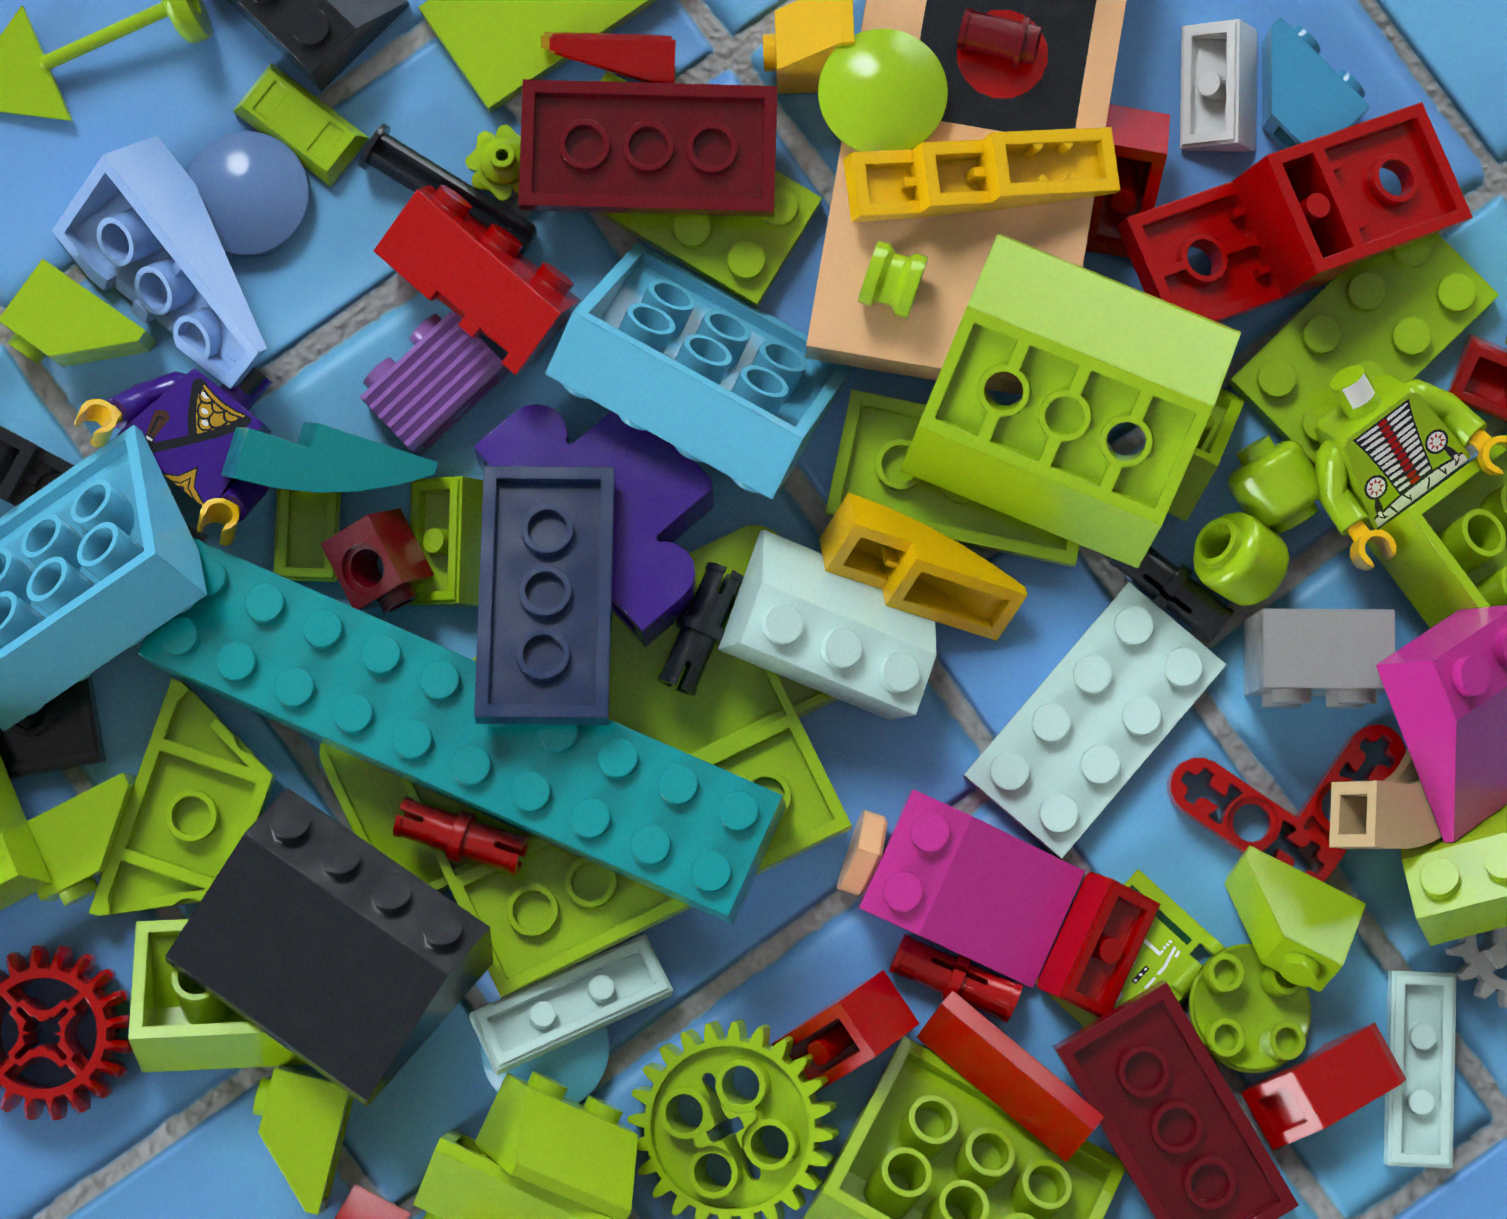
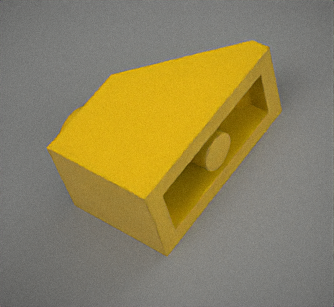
M797 0L775 10V33L763 34L764 72H776L778 94L818 92L820 75L831 53L838 46L855 43L853 0Z

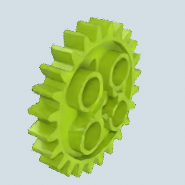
M744 1019L731 1022L727 1037H725L718 1020L705 1024L704 1041L693 1028L680 1033L684 1052L672 1043L659 1048L661 1057L667 1066L665 1067L653 1062L644 1066L642 1071L654 1085L653 1087L640 1086L632 1091L631 1095L645 1104L646 1108L627 1117L628 1123L644 1128V1136L638 1138L637 1151H648L650 1157L637 1170L638 1174L648 1175L657 1172L661 1178L652 1192L654 1198L672 1191L677 1197L671 1213L677 1216L692 1206L696 1208L695 1219H711L714 1214L718 1215V1219H738V1216L741 1219H761V1211L767 1219H784L785 1213L782 1201L796 1211L804 1206L807 1202L799 1185L815 1191L823 1184V1180L812 1169V1166H828L834 1160V1156L819 1147L820 1142L831 1140L839 1135L838 1129L821 1123L822 1116L837 1108L836 1102L818 1101L815 1094L828 1082L827 1077L808 1079L804 1073L813 1060L812 1055L808 1054L793 1061L788 1055L794 1038L788 1036L774 1046L770 1045V1025L767 1024L759 1026L751 1038H748ZM738 1066L751 1069L758 1077L760 1085L755 1099L744 1097L735 1088L733 1080ZM707 1073H711L716 1080V1092L705 1081ZM682 1094L691 1095L700 1103L703 1116L699 1126H691L681 1118L678 1103ZM738 1116L743 1122L744 1128L737 1133L727 1135L723 1130L722 1123ZM767 1125L776 1126L787 1136L789 1145L785 1157H776L770 1154L764 1147L762 1135ZM710 1153L721 1155L730 1164L732 1175L728 1185L715 1182L708 1174L706 1165ZM749 1160L759 1168L760 1178L752 1177L749 1171Z

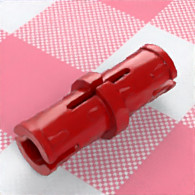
M407 796L404 798L399 808L400 811L405 812L404 817L396 815L393 836L403 837L446 851L447 859L459 863L464 858L509 872L513 876H517L523 863L519 861V857H526L529 846L528 836H520L477 822L476 814L462 810L459 815L414 801L413 798Z
M906 934L901 939L888 971L891 974H897L941 993V1001H944L953 990L972 1007L1001 1019L1004 1023H1008V1020H1010L1023 988L1022 984L1014 983L970 964L971 960L960 954L956 958L912 939Z

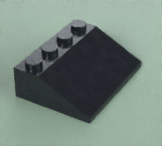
M288 787L244 833L165 956L168 964L367 1107L494 963L491 931L488 925Z

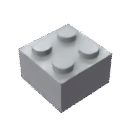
M1261 609L1244 620V696H1262V707L1298 708L1301 707V704L1311 703V697H1326V708L1333 709L1365 708L1366 704H1377V695L1386 691L1376 664L1395 652V610Z

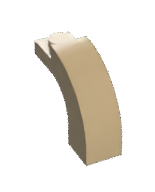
M1408 748L1397 769L1383 781L1331 783L1330 848L1410 849L1432 843L1442 837Z

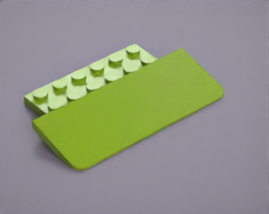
M749 525L688 553L694 563L697 589L706 571L707 562L727 567L717 592H719L725 575L730 574L732 570L744 576L760 531L766 530L773 534L776 533L764 526ZM733 603V605H732V607H731V609H730V611H729V614H728V616H727V618H726V621H725V623H724V625H723V628H722V629H724V630H725L726 625H727V622H728V620H729V617H730L732 608H733V606H734V603ZM612 612L609 719L783 795L787 807L756 876L853 829L799 719L838 700L837 698L719 651V645H715L697 686L696 695L683 694L676 691V688L684 673L685 665L676 685L672 684L669 688L657 681L658 675L662 672L680 632V629L676 627V622L645 648ZM321 742L320 760L354 834L440 893L451 889L460 907L490 927L494 963L488 971L501 998L557 974L692 908V906ZM407 796L413 798L414 801L459 815L462 810L476 814L477 822L520 836H528L529 846L526 857H519V861L523 863L517 876H513L509 872L464 858L459 863L447 859L446 851L403 837L393 836L396 815L404 817L405 812L399 809L404 798Z

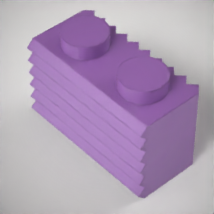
M453 310L443 319L438 314L428 317L410 336L409 340L414 346L399 361L395 362L391 357L384 359L363 381L368 390L360 396L361 400L412 454L420 457L509 373L508 369L501 363L502 360L481 338H472L458 326L462 319Z

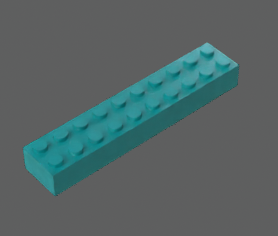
M194 538L200 553L207 595L197 601L189 610L179 613L146 636L138 655L153 667L734 925L787 807L783 795L610 719L609 725L476 724L474 718L475 660Z

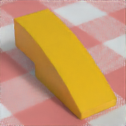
M849 492L819 538L826 572L882 589L885 605L995 641L1001 636L1028 596L1025 586L959 542L922 522Z

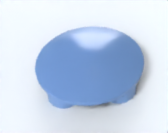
M251 131L224 135L204 147L188 169L187 174L196 184L226 253L244 256L271 255L296 232L304 219L309 202L308 175L296 154L286 144L272 136Z

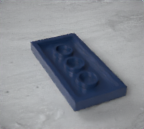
M484 466L474 706L476 724L609 725L615 515L614 467Z

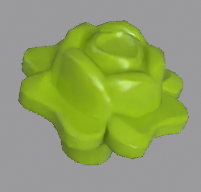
M500 126L496 131V135L488 131L480 132L477 136L476 149L465 160L468 170L475 172L471 181L473 187L478 190L489 191L501 202L508 201L513 191L519 195L521 135H518L510 126Z

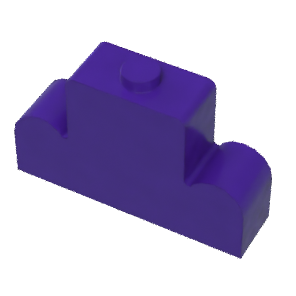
M541 404L526 405L518 409L473 446L479 466L483 470L484 466L614 467L615 515L612 612L646 648L678 620L680 613H686L689 610L697 592L694 563L688 552L673 542L714 506L712 480L694 460L686 458L677 451L674 445L651 432L638 430L625 424L618 414L613 411L609 412L574 443L570 444L567 426L561 415L551 407Z

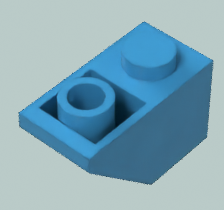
M1280 17L1270 27L1262 41V129L1282 149H1286L1356 125L1370 108V105L1363 99L1365 97L1364 89L1351 74L1343 69L1335 71L1319 55L1320 47L1308 31L1299 25L1290 27Z

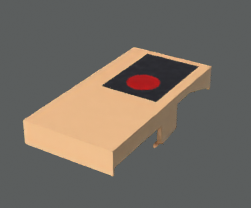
M866 0L861 32L872 29H893L908 33L926 44L939 59L947 80V104L940 124L924 142L982 140L991 132L1106 127L1127 0ZM967 7L974 9V11L1020 22L1023 21L1024 16L1031 17V24L1042 26L1041 39L1034 64L1030 65L1021 62L1020 67L1015 68L1012 67L1013 60L968 49H957L960 26ZM841 142L805 358L936 381L997 234H1003L1083 267L1094 197L985 212L851 223L843 159L851 152L856 151ZM879 240L891 244L895 253L907 257L914 253L928 256V261L908 319L895 315L890 306L879 302L872 306L858 303L860 291ZM995 373L986 382V389L1023 395L1022 383L1012 373Z

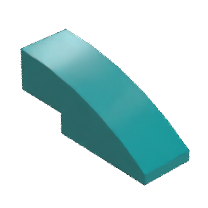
M304 422L298 443L251 428L236 427L221 476L278 489L315 493L359 492L397 486L435 475L439 462L320 423Z

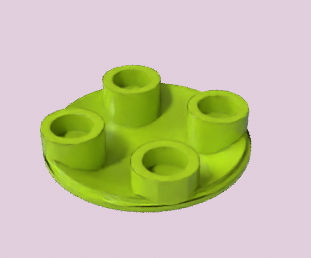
M872 29L854 35L855 43L838 46L827 59L820 75L818 98L826 124L838 139L855 149L856 152L910 150L915 148L932 135L945 113L948 88L945 72L939 59L921 40L899 30Z
M1238 944L1227 947L1224 950L1222 949L1221 952L1212 955L1201 966L1191 986L1189 1014L1191 1024L1209 1054L1216 1061L1236 1071L1261 1073L1276 1069L1289 1060L1301 1055L1306 1045V1037L1311 1023V1001L1307 987L1290 983L1283 978L1280 972L1262 964L1253 944Z

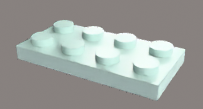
M1128 582L964 773L963 777L1055 856L1062 859L1227 664L1154 604L1133 584Z

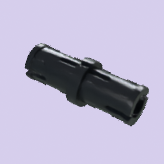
M1151 546L1139 568L1116 559H1112L1109 563L1153 596L1154 604L1162 610L1167 607L1202 635L1208 643L1216 637L1235 612V610L1231 607L1228 608L1190 577L1193 571L1186 565L1182 564L1178 568Z
M707 562L706 571L688 613H680L676 622V627L680 629V632L665 666L657 678V681L670 688L672 684H677L685 665L684 673L676 691L690 696L696 695L697 686L715 645H720L725 632L722 629L744 578L743 575L732 570L730 574L725 575L719 592H717L727 567L713 562Z

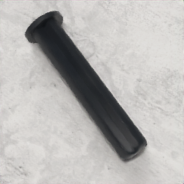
M383 123L372 135L359 159L358 166L366 170L371 165L413 192L428 185H431L436 190L440 185H445L471 204L472 208L468 213L471 217L487 229L494 223L515 236L523 245L519 251L520 254L523 255L529 249L537 233L534 224L390 136L391 127Z

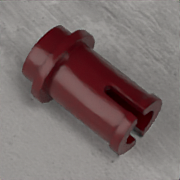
M967 7L960 26L957 49H968L1013 60L1012 67L1019 68L1021 62L1033 65L1041 39L1042 26L1031 24V17L1024 16L1023 21L1020 22L974 11V9Z

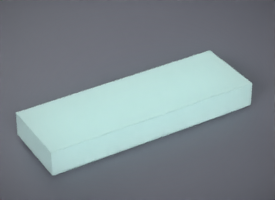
M643 934L470 1012L469 1020L496 1076L671 997L673 988L646 934Z
M1388 970L1386 1043L1407 1080L1385 1094L1383 1164L1387 1166L1453 1168L1457 973Z

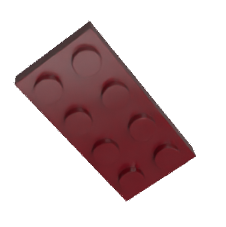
M523 79L520 210L774 217L778 86Z
M1161 980L1052 1046L1082 1098L1104 1116L1103 1120L1099 1123V1127L1154 1219H1278L1299 1206L1166 981Z

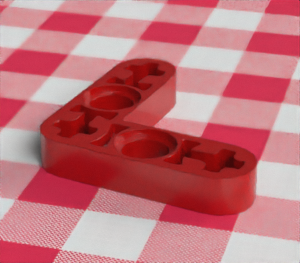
M1369 725L1356 730L1339 750L1296 816L1274 803L1216 762L1207 758H1191L1179 763L1171 771L1167 780V794L1171 803L1180 812L1242 854L1249 845L1263 852L1277 839L1282 823L1291 828V832L1282 838L1284 841L1296 848H1304L1309 843L1316 848L1312 858L1319 864L1317 871L1305 870L1302 872L1324 882L1332 874L1348 850L1329 847L1330 821L1323 814L1322 800L1325 794L1331 790V783L1354 781L1340 776L1339 773L1344 765L1350 773L1357 772L1366 758V754L1359 749L1362 741L1373 743L1379 738L1383 739L1387 743L1383 749V754L1390 759L1387 766L1378 764L1371 767L1362 781H1383L1388 778L1400 765L1406 753V747L1401 736L1394 729L1387 726ZM1202 770L1206 771L1210 775L1206 786L1220 797L1227 795L1229 786L1238 792V795L1224 807L1219 823L1209 817V814L1218 808L1214 803L1203 797L1197 798L1192 803L1184 798L1188 787L1181 782V779L1185 773L1195 776ZM1246 804L1260 807L1268 819V828L1265 834L1254 842L1241 839L1233 828L1235 812ZM1281 849L1274 850L1272 857L1292 867L1294 866L1295 860Z

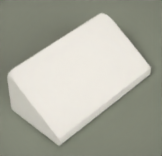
M1241 19L1182 26L1180 149L1183 151L1217 152L1254 151L1256 149L1257 112L1256 29Z

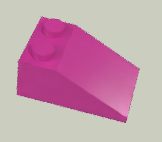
M1507 605L1457 610L1376 664L1444 843H1454L1507 804Z
M913 789L909 792L882 852V857L857 908L1033 988L1085 871L986 822Z

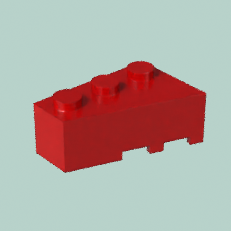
M431 185L417 189L373 252L428 300L434 301L437 298L463 319L458 326L472 338L477 339L482 332L507 351L508 354L501 363L514 375H517L538 360L580 303L581 299L570 292L574 283L554 266L543 262L540 267H537L519 253L523 247L522 243L504 228L492 223L487 229L468 214L472 208L471 204L451 188L440 185L436 190Z

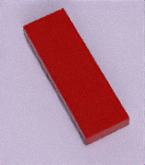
M953 990L939 1005L917 1035V1038L1066 1163L1104 1118L1099 1111Z

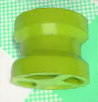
M879 240L872 255L858 303L872 306L879 302L890 306L895 315L908 319L928 261V256L914 253L907 257L895 253L891 244Z

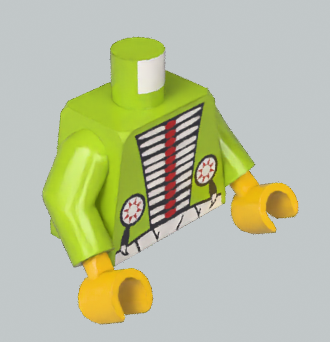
M1360 365L1346 367L1331 378L1329 387L1339 406L1321 418L1315 428L1320 443L1315 459V476L1319 488L1318 500L1341 535H1350L1354 541L1350 547V558L1356 568L1364 571L1374 568L1372 560L1365 551L1367 541L1375 543L1387 560L1392 559L1396 555L1397 546L1393 537L1383 530H1377V528L1471 457L1466 447L1472 445L1478 450L1477 460L1482 471L1493 476L1504 474L1499 467L1491 462L1489 452L1493 445H1501L1507 450V436L1501 435L1492 438L1484 431L1487 423L1453 393L1420 379H1412L1403 383L1387 373L1379 375L1371 381L1365 369Z

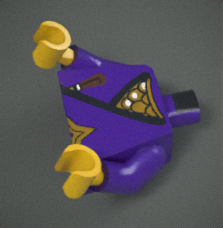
M255 367L250 370L240 385L229 389L224 384L218 387L196 368L187 374L175 371L136 384L109 398L107 401L90 399L81 406L74 421L75 427L80 426L85 421H94L101 425V428L93 433L89 442L96 448L103 447L109 441L114 428L122 429L118 433L120 435L133 425L138 427L143 432L162 474L202 505L197 531L199 533L203 532L204 527L210 523L224 525L219 544L223 546L233 543L238 522L247 517L269 490V487L221 476L236 427L251 428L269 435L272 432L264 423L249 412L273 383Z

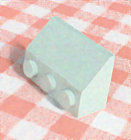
M762 530L757 538L718 650L885 719L893 720L914 716L917 713L937 655L935 621L886 606L882 589L826 572L821 553L769 531Z

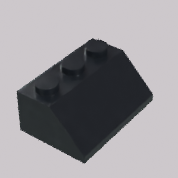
M227 0L321 92L409 6L407 0Z

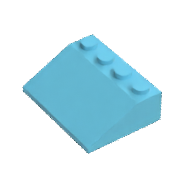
M636 242L572 312L545 374L562 383L563 387L572 395L582 399H591L618 414L620 419L630 427L638 430H647L671 443L686 458L699 462L703 461L727 474L742 489L761 493L773 499L792 472L854 367L806 359L808 335Z
M135 425L122 432L0 517V728L3 731L8 730L28 715L38 712L50 700L77 682L87 679L96 669L126 649L137 645L145 636L179 613L186 612L197 601L207 595L197 545L143 432Z

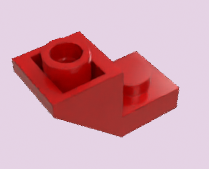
M1374 1022L1323 1044L1302 1063L1251 1084L1241 1094L1272 1150H1275L1324 1130L1398 1087L1407 1079Z

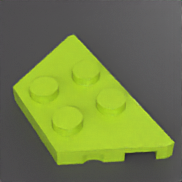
M173 678L170 681L107 865L102 873L89 910L91 914L105 916L199 903L244 833L265 811L277 776L182 681Z

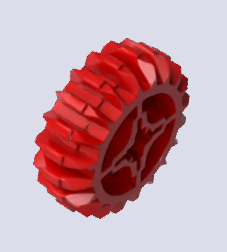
M44 945L31 947L29 964L19 952H12L6 956V965L10 976L0 969V1090L3 1087L6 1089L1 1099L0 1108L6 1112L13 1111L25 1098L24 1114L26 1119H38L44 1110L46 1102L51 1119L60 1120L66 1117L68 1100L78 1113L91 1109V1099L87 1088L100 1098H106L112 1094L113 1090L110 1083L102 1075L104 1072L118 1078L124 1077L128 1072V1067L113 1057L115 1052H133L129 1040L119 1038V1028L129 1027L130 1014L118 1016L115 1008L126 1003L131 996L128 990H120L108 995L105 989L114 982L117 976L113 969H105L94 978L90 977L96 965V956L90 953L83 954L73 968V952L70 946H58L52 963L49 952ZM52 978L65 982L78 991L69 999L62 1000L58 1005L51 1008L42 1003L38 998H30L23 988L36 980ZM9 1005L12 1008L9 1014L18 1025L19 1035L17 1042L7 1053L9 1055L7 1058L2 1043L1 1029L3 1017ZM89 1007H91L97 1026L95 1049L90 1060L85 1056L88 1051L83 1047L78 1036L79 1024L89 1013ZM64 1016L58 1022L61 1032L53 1033L60 1036L58 1044L50 1043L34 1048L40 1042L37 1033L43 1031L37 1029L38 1023L40 1021L56 1020ZM46 1057L54 1061L60 1068L67 1067L76 1077L61 1086H48L33 1082L20 1073L28 1065L36 1064L41 1058Z

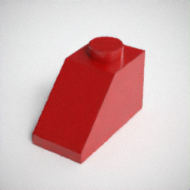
M1109 104L1106 127H1112L1120 191L1115 194L1094 197L1086 251L1130 258L1116 225L1129 216L1155 208L1168 154L1170 114Z
M882 970L818 1011L770 1045L774 1046L788 1036L794 1038L788 1056L795 1061L802 1056L811 1054L813 1060L804 1073L808 1079L826 1076L828 1082L824 1085L823 1088L877 1057L920 1023L885 971Z

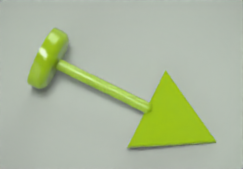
M161 0L160 3L48 54H44L26 9L21 5L0 35V112L73 121L51 69L166 17L170 18L180 36L189 43H198L213 37V28L203 0Z

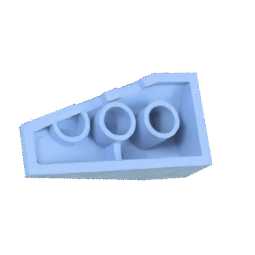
M158 136L103 154L52 232L92 282L104 291L114 287L133 302L131 312L145 323L154 319L173 333L175 345L179 350L229 389L240 385L267 350V347L196 184Z

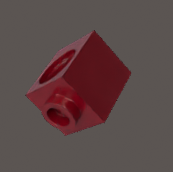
M401 508L367 514L321 543L351 606L360 611L380 606L383 614L395 611L414 601L418 597L414 588L435 576ZM378 555L380 556V558H381V560H382V562H383V566H384V573H383V575L380 573V571H379V569H378V565H377Z

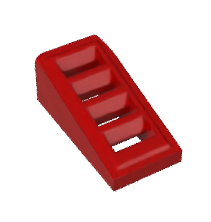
M544 32V35H541V48L548 50L549 53L646 83H675L676 40L672 39V36Z

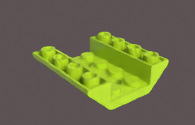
M998 233L900 471L1130 566L1139 568L1165 520L1209 420L1241 332ZM999 372L1014 374L1022 383L1023 396L1019 401L1011 405L995 403L986 391V382L989 377ZM1124 422L1138 425L1145 434L1146 443L1144 447L1133 455H1122L1115 452L1109 445L1107 438L1112 427Z

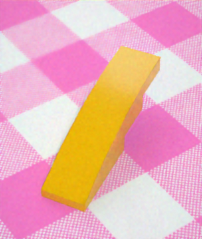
M1112 127L991 132L982 140L921 142L910 150L851 152L843 159L851 223L985 212L1115 194L1120 191Z

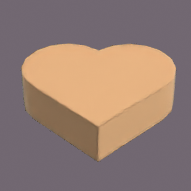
M865 809L861 812L840 870L837 889L856 896L863 894L867 889L882 857L887 830L885 816Z

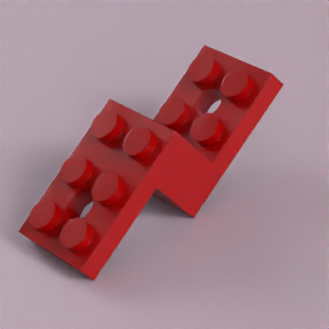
M1423 102L1266 155L1231 182L1129 216L1116 225L1145 293L1222 323L1321 287L1361 261L1461 226L1472 219L1473 216ZM1380 168L1388 169L1398 177L1401 184L1400 196L1392 195L1384 189L1379 178ZM1189 247L1198 248L1206 253L1211 262L1210 275H1201L1192 269L1187 258Z

